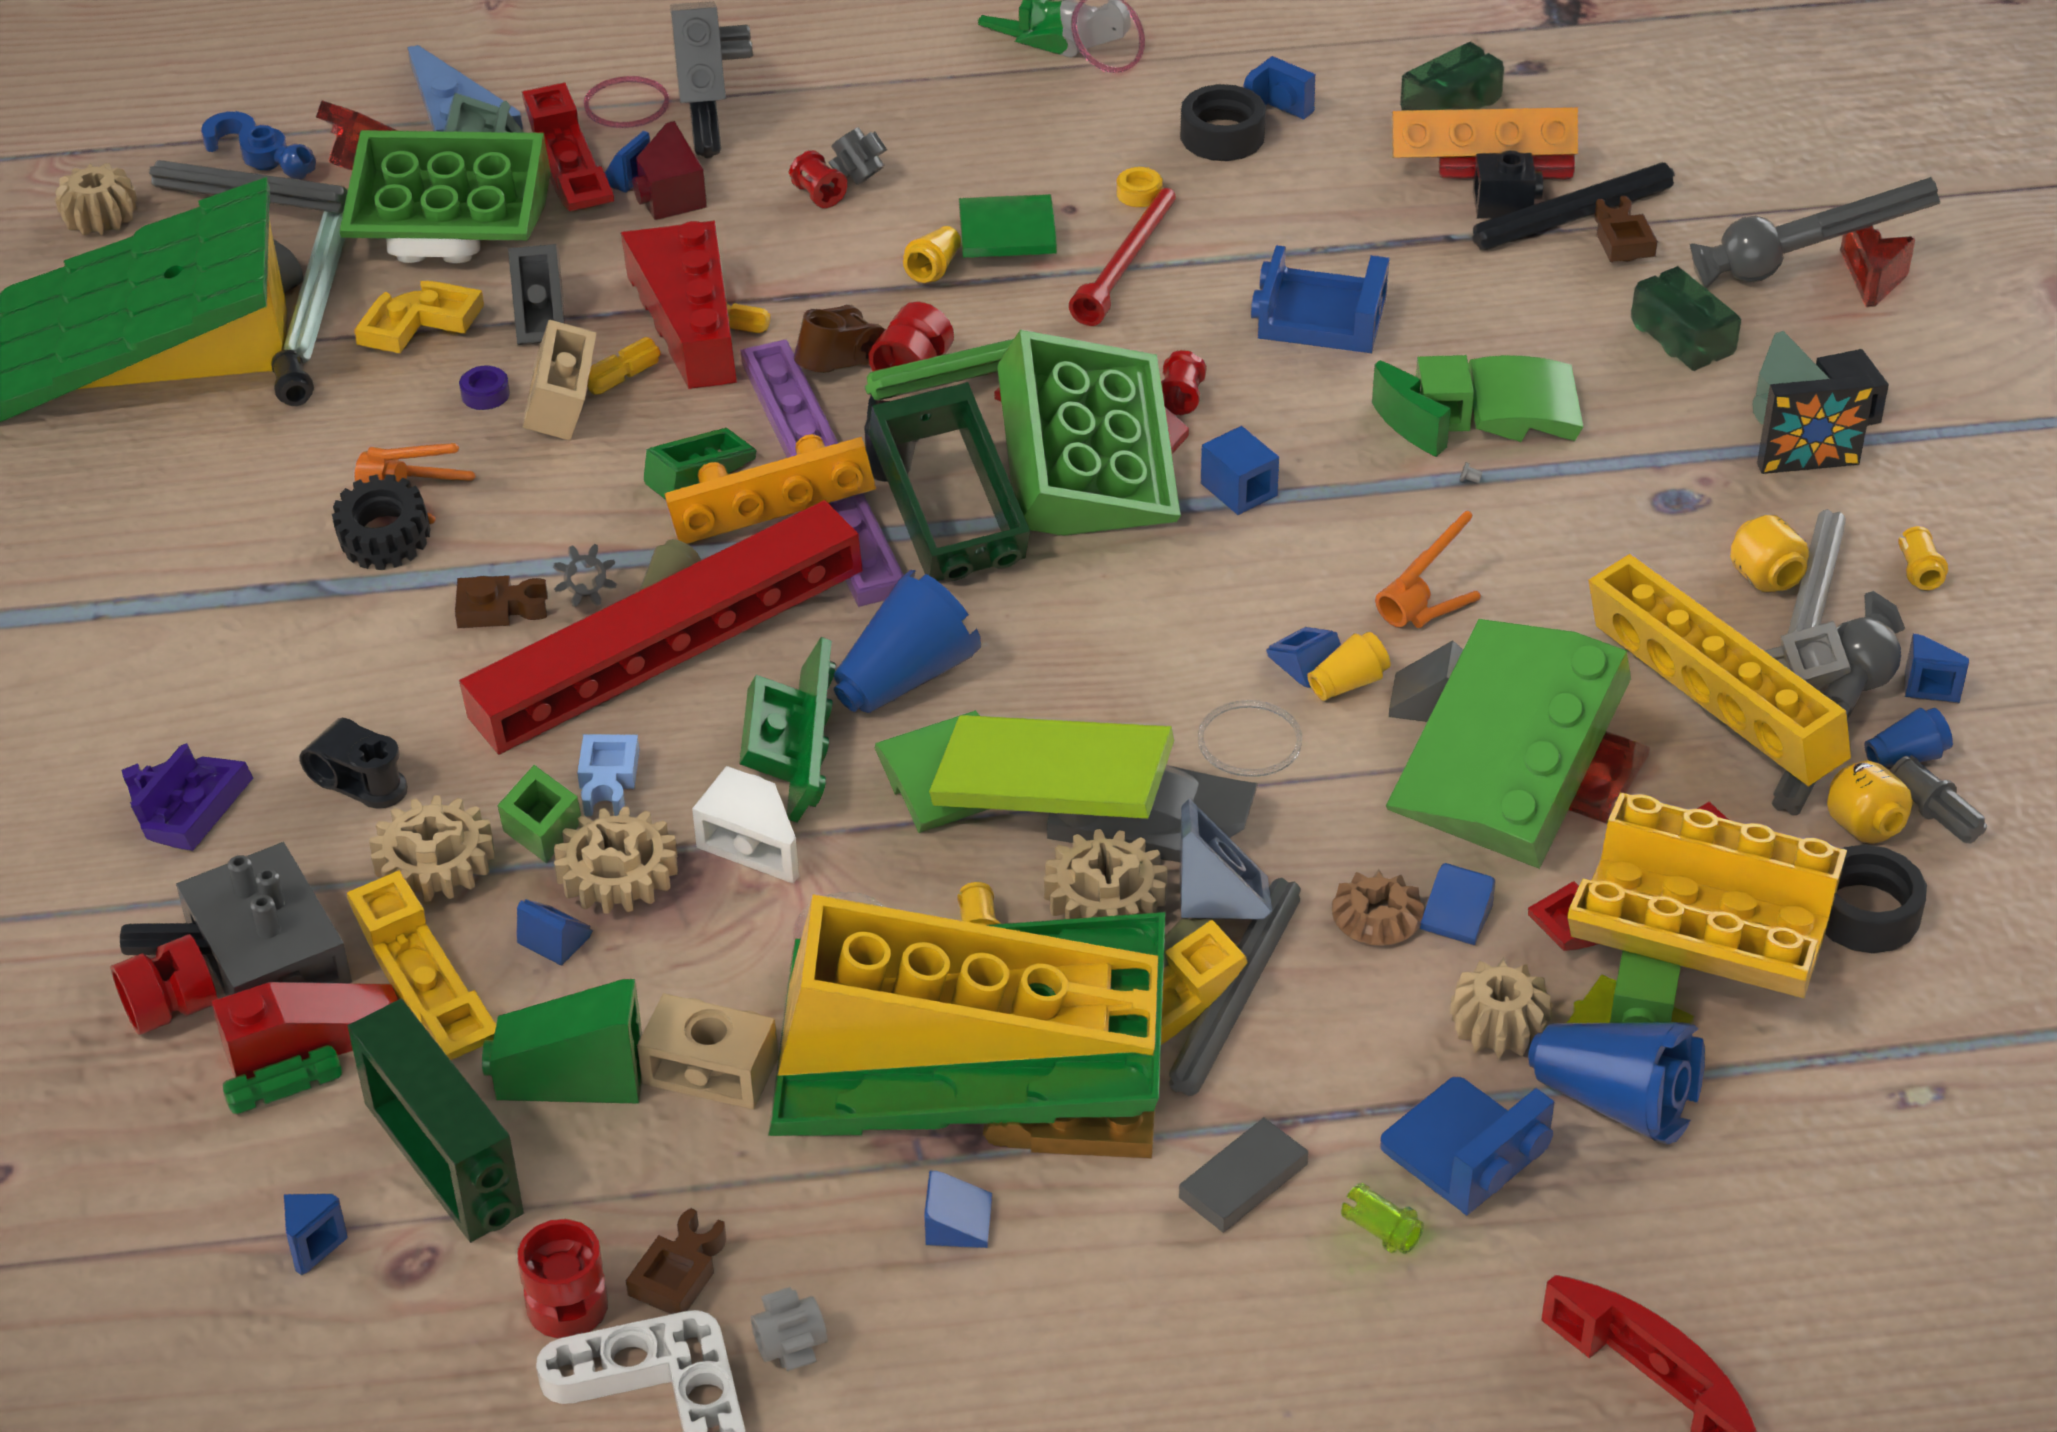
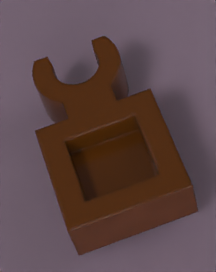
M1620 196L1619 208L1607 207L1603 199H1597L1595 221L1598 223L1597 236L1610 262H1628L1640 258L1656 257L1658 241L1644 214L1631 215L1632 202L1627 196Z
M510 575L457 578L455 603L457 628L510 626V615H520L528 620L546 618L545 600L548 599L546 580L532 578L518 585H511Z
M692 1208L686 1210L678 1220V1237L675 1241L658 1235L625 1280L627 1295L669 1314L688 1311L714 1274L712 1257L724 1248L727 1240L725 1222L718 1219L709 1232L697 1234L695 1233L699 1227L697 1210Z

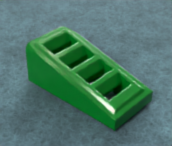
M727 427L646 449L644 482L666 500L664 493L698 484V472L704 465L713 462L720 463L726 468L727 474L756 459L757 450Z

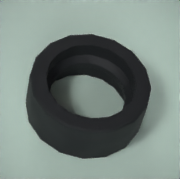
M1215 84L1201 87L1189 93L1182 101L1180 139L1187 150L1205 159L1214 161L1243 159L1257 152L1264 143L1266 105L1259 95L1250 89L1240 86ZM1219 119L1232 120L1239 123L1233 125H1214L1207 123V121Z
M1863 844L1842 848L1847 850L1837 891L1844 887L1855 885L1876 887L1891 894L1901 906L1892 911H1866L1848 904L1836 893L1825 935L1833 942L1848 949L1868 953L1893 951L1910 942L1920 928L1926 903L1927 884L1920 869L1904 855L1886 847Z

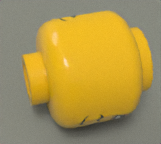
M1763 515L1743 523L1737 530L1731 544V561L1733 566L1760 591L1776 592L1790 589L1799 583L1807 571L1809 548L1806 541L1779 516Z
M1868 760L1857 762L1841 769L1830 783L1827 798L1828 811L1831 817L1857 840L1869 844L1884 842L1898 834L1905 827L1913 804L1911 791L1899 778L1881 764Z

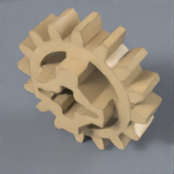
M434 795L430 805L422 806L418 799H412L411 810L407 812L394 807L390 810L392 823L378 821L376 824L378 836L372 837L369 840L375 876L384 877L400 870L413 893L416 891L422 892L424 902H431L434 892L443 891L448 899L454 898V887L457 885H462L471 890L475 887L473 874L487 875L489 873L487 860L495 858L489 819L482 820L480 808L477 806L464 811L461 798H456L449 806L442 805L440 795Z
M626 806L622 807L618 816H610L606 808L599 809V819L594 821L582 815L578 818L580 829L565 828L562 831L564 843L555 844L554 846L556 859L554 865L557 883L563 884L565 896L568 899L580 895L581 908L588 909L595 902L602 903L603 913L609 914L614 904L622 903L624 909L630 912L634 909V900L639 898L648 904H652L655 902L653 889L668 891L671 888L669 876L677 875L678 873L675 836L668 835L667 823L664 820L652 824L651 813L646 810L636 818L630 817L629 807Z
M1101 829L1095 830L1094 840L1086 841L1079 834L1074 835L1072 849L1058 845L1055 848V859L1046 860L1044 899L1050 901V913L1052 916L1065 914V919L1156 913L1157 907L1165 906L1167 866L1160 865L1161 853L1158 850L1145 852V839L1141 837L1134 840L1131 844L1125 842V831L1121 830L1114 835L1113 839H1105Z

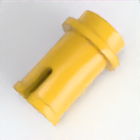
M1922 526L1910 527L1902 533L1905 538L1899 537L1898 539L1899 548L1903 552L1908 564L1906 568L1907 579L1912 585L1921 590L1936 589L1946 579L1948 563L1944 556L1937 553L1932 534L1927 528Z
M972 882L961 887V894L957 895L961 921L982 925L1001 924L995 918L994 892L988 884Z

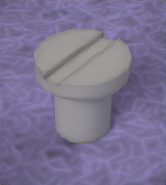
M1465 462L1459 481L1463 482L1466 479L1479 483L1482 471L1470 468L1469 463Z

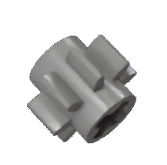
M791 1287L762 1296L766 1311L752 1315L751 1326L758 1350L764 1362L779 1358L781 1367H786L787 1372L815 1363L816 1357L812 1347L827 1342L824 1320L815 1298L810 1296L799 1300L796 1289L792 1290Z

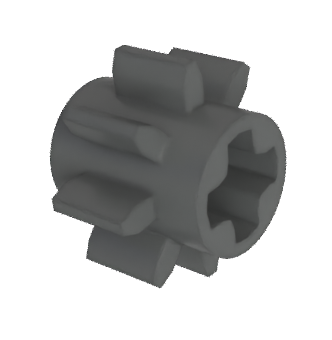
M857 127L831 145L837 156L828 163L832 169L841 171L846 178L851 176L856 185L864 182L885 166L879 155L887 151V148L876 132H870L865 136L861 129Z
M596 544L589 549L588 555L581 556L572 545L568 547V554L572 561L568 565L561 562L553 564V568L556 571L564 573V581L559 583L554 590L555 592H561L568 588L574 594L571 600L572 607H577L582 596H590L592 603L598 606L601 604V597L597 591L601 587L615 589L617 586L614 581L606 579V570L611 568L615 561L607 560L602 563L596 558L598 552V545ZM582 562L585 568L594 566L597 569L598 575L592 579L593 589L588 590L583 583L574 585L571 577L577 572L575 563Z

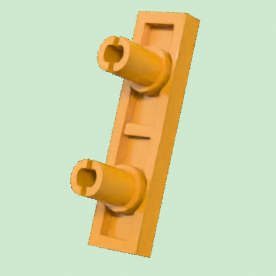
M1578 107L1392 112V158L1476 157V154L1502 153L1505 151L1532 153V156L1578 154Z
M814 434L805 435L796 442L795 450L797 455L729 475L726 468L720 463L713 462L704 465L698 472V484L664 493L678 540L686 544L796 513L823 500L830 503L875 490L876 486L862 437L825 447L822 438Z

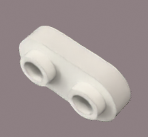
M386 238L387 252L397 256L398 261L405 263L419 262L424 260L425 257H443V260L448 263H464L472 259L471 255L480 251V240Z

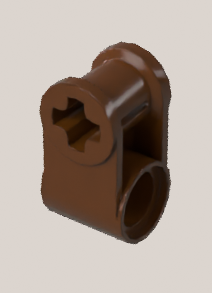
M846 304L835 308L807 310L803 315L794 353V361L804 369L819 373H828L835 369L857 365H869L868 354L873 344L886 329L879 324L868 323L863 319L862 312L853 305Z

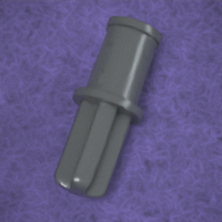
M1913 755L1910 757L1904 756L1893 765L1890 772L1909 788L1912 800L1919 806V812L1924 818H1935L1964 843H1974L1979 836L1985 833L1987 824L1985 823L1984 815L1957 794V787L1953 782L1936 777Z

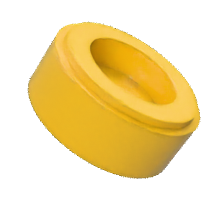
M1132 167L1124 170L1117 177V198L1123 204L1131 207L1149 206L1162 189L1161 175L1147 167Z

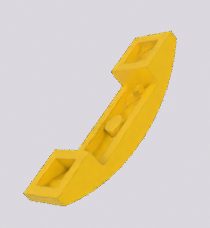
M400 870L346 892L347 899L361 930L386 978L392 984L397 997L403 999L448 1058L453 1060L482 1047L485 1040H493L496 1029L494 1020L475 990L468 992L428 928L424 909Z
M1210 920L1165 951L1169 965L1163 968L1161 1045L1178 1034L1204 1012L1226 990L1248 963L1243 952L1213 920Z

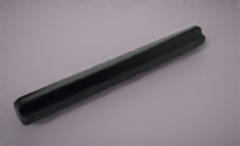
M1665 162L1639 169L1477 223L1473 227L1474 235L1472 239L1480 250H1488L1595 214L1597 199H1603L1607 207L1613 208L1619 206L1620 196H1627L1631 201L1670 189L1674 185L1673 177L1675 173L1673 168H1669Z

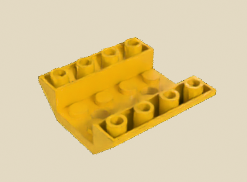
M1620 792L1608 819L1601 859L1592 880L1582 878L1570 905L1567 919L1571 937L1805 998L1825 936L1847 850L1833 847L1821 839H1801L1774 832L1771 828L1762 824H1742L1716 817V815L1707 810H1687L1660 803L1657 799L1648 795H1628Z

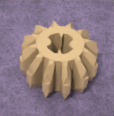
M90 163L88 168L82 170L73 168L72 175L59 178V187L55 189V202L58 213H61L62 220L66 223L68 230H80L82 235H88L91 232H99L103 235L104 231L109 229L118 231L120 230L121 223H128L133 220V211L137 209L135 202L137 201L134 186L131 185L130 178L126 176L124 169H112L109 163H105L100 167H93Z
M1502 958L1497 967H1491L1479 960L1474 972L1461 973L1455 993L1451 996L1450 1014H1452V1021L1455 1022L1458 1039L1471 1040L1475 1053L1485 1048L1494 1049L1498 1059H1500L1505 1050L1508 1049L1520 1056L1524 1055L1537 1033H1543L1548 1021L1551 1020L1552 1003L1550 1002L1551 996L1547 994L1544 977H1530L1527 964L1514 969L1507 966L1504 958Z

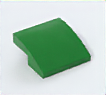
M1051 194L959 198L963 258L1057 254Z

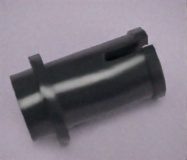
M287 349L276 353L271 361L272 370L276 376L274 390L281 402L290 406H300L306 403L313 394V380L304 371L302 357L300 355L297 357L296 351Z

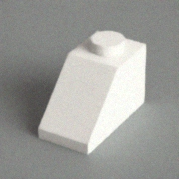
M726 766L692 808L696 847L794 884L799 877L796 837L775 783L764 780L760 776Z

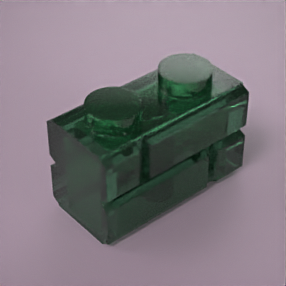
M1469 41L1404 73L1401 84L1402 111L1465 110L1491 106L1502 97L1505 68L1503 61L1490 53L1485 54L1484 49Z
M1679 266L1661 272L1659 277L1654 275L1639 281L1634 288L1631 319L1635 327L1641 332L1647 331L1663 346V349L1670 357H1677L1692 371L1711 364L1713 359L1717 362L1729 357L1737 350L1742 318Z

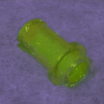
M1364 1183L1357 1184L1346 1196L1355 1201L1357 1205L1353 1207L1349 1203L1343 1202L1341 1208L1342 1217L1348 1221H1353L1381 1239L1383 1248L1388 1252L1394 1253L1399 1251L1402 1254H1407L1420 1240L1424 1230V1223L1418 1219L1417 1211L1411 1207L1399 1208L1372 1191Z

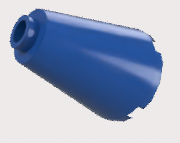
M909 570L898 580L834 672V679L837 684L834 687V693L849 710L856 712L860 709L865 713H871L972 658L981 648V636L977 628L969 634L962 622L969 615L963 605L947 588L928 574H925L918 580L914 578L916 570Z
M1684 1022L1552 1023L1544 1029L1543 1033H1537L1534 1036L1529 1048L1528 1061L1530 1067L1534 1068L1536 1079L1539 1082L1656 1142L1671 1144L1678 1141L1691 1121L1680 1117L1686 1100L1698 1102L1705 1069V1044L1703 1038L1692 1036L1698 1030L1697 1026Z

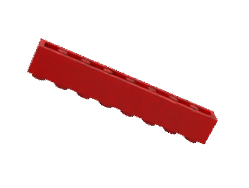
M823 500L460 679L459 684L467 718L495 752L500 755L863 572L859 534L826 500Z

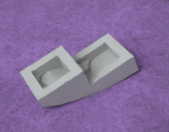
M1834 621L1782 635L1781 646L1765 650L1766 653L1817 690L1851 672V667Z

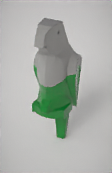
M1022 0L1019 7V21L981 15L978 19V25L1016 37L1017 39L1014 42L1073 57L1085 49L1123 38L1131 27L1130 11L1127 10L1125 4L1120 0H1109L1107 4L1100 7L1089 6L1074 0Z

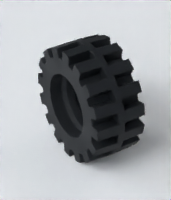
M386 474L384 480H379L378 475L369 476L370 482L363 483L361 479L353 482L354 489L351 491L345 488L340 493L342 501L335 500L333 505L334 513L332 514L336 535L343 553H346L347 559L352 563L358 560L359 566L368 569L371 564H374L376 570H385L386 564L392 563L393 567L396 568L402 566L401 559L406 557L411 561L417 557L416 548L423 550L427 545L426 537H430V523L423 497L416 485L412 487L410 481L405 478L397 482L396 476ZM379 517H398L393 523L385 527H365L370 521Z

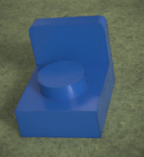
M1271 56L1256 69L1251 70L1246 76L1243 88L1250 89L1259 95L1265 105L1269 104L1303 120L1314 112L1316 74Z

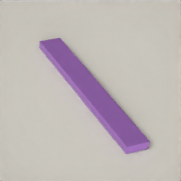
M787 340L740 350L742 365L787 458L797 455L795 450L796 442L805 435L814 434L822 438L825 447L838 443L801 367L794 361V353ZM861 493L830 502L829 504L859 534L863 572L845 580L857 606L860 607L885 601L904 574L864 494Z

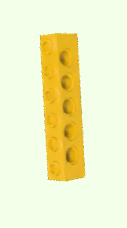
M1626 555L1588 580L1596 627L1809 787L1851 759L1845 709L1633 555Z

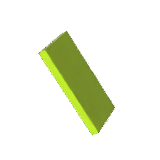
M959 715L929 790L933 806L1148 819L1174 743L1172 726Z

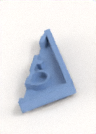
M419 45L408 47L410 64L433 131L444 132L454 93L500 107L501 102H504ZM511 106L509 113L523 130L521 113Z

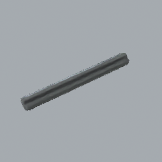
M163 160L156 161L155 165L149 169V174L152 176L151 181L155 187L216 195L268 177L270 204L332 213L343 212L348 193L344 186Z
M1278 878L1271 883L1269 890L1272 912L1264 919H1252L1237 946L1246 956L1248 963L1226 990L1200 1014L1169 1071V1077L1171 1078L1169 1086L1175 1092H1183L1187 1096H1193L1202 1087L1300 902L1299 894L1301 888L1295 881L1288 882L1284 878Z

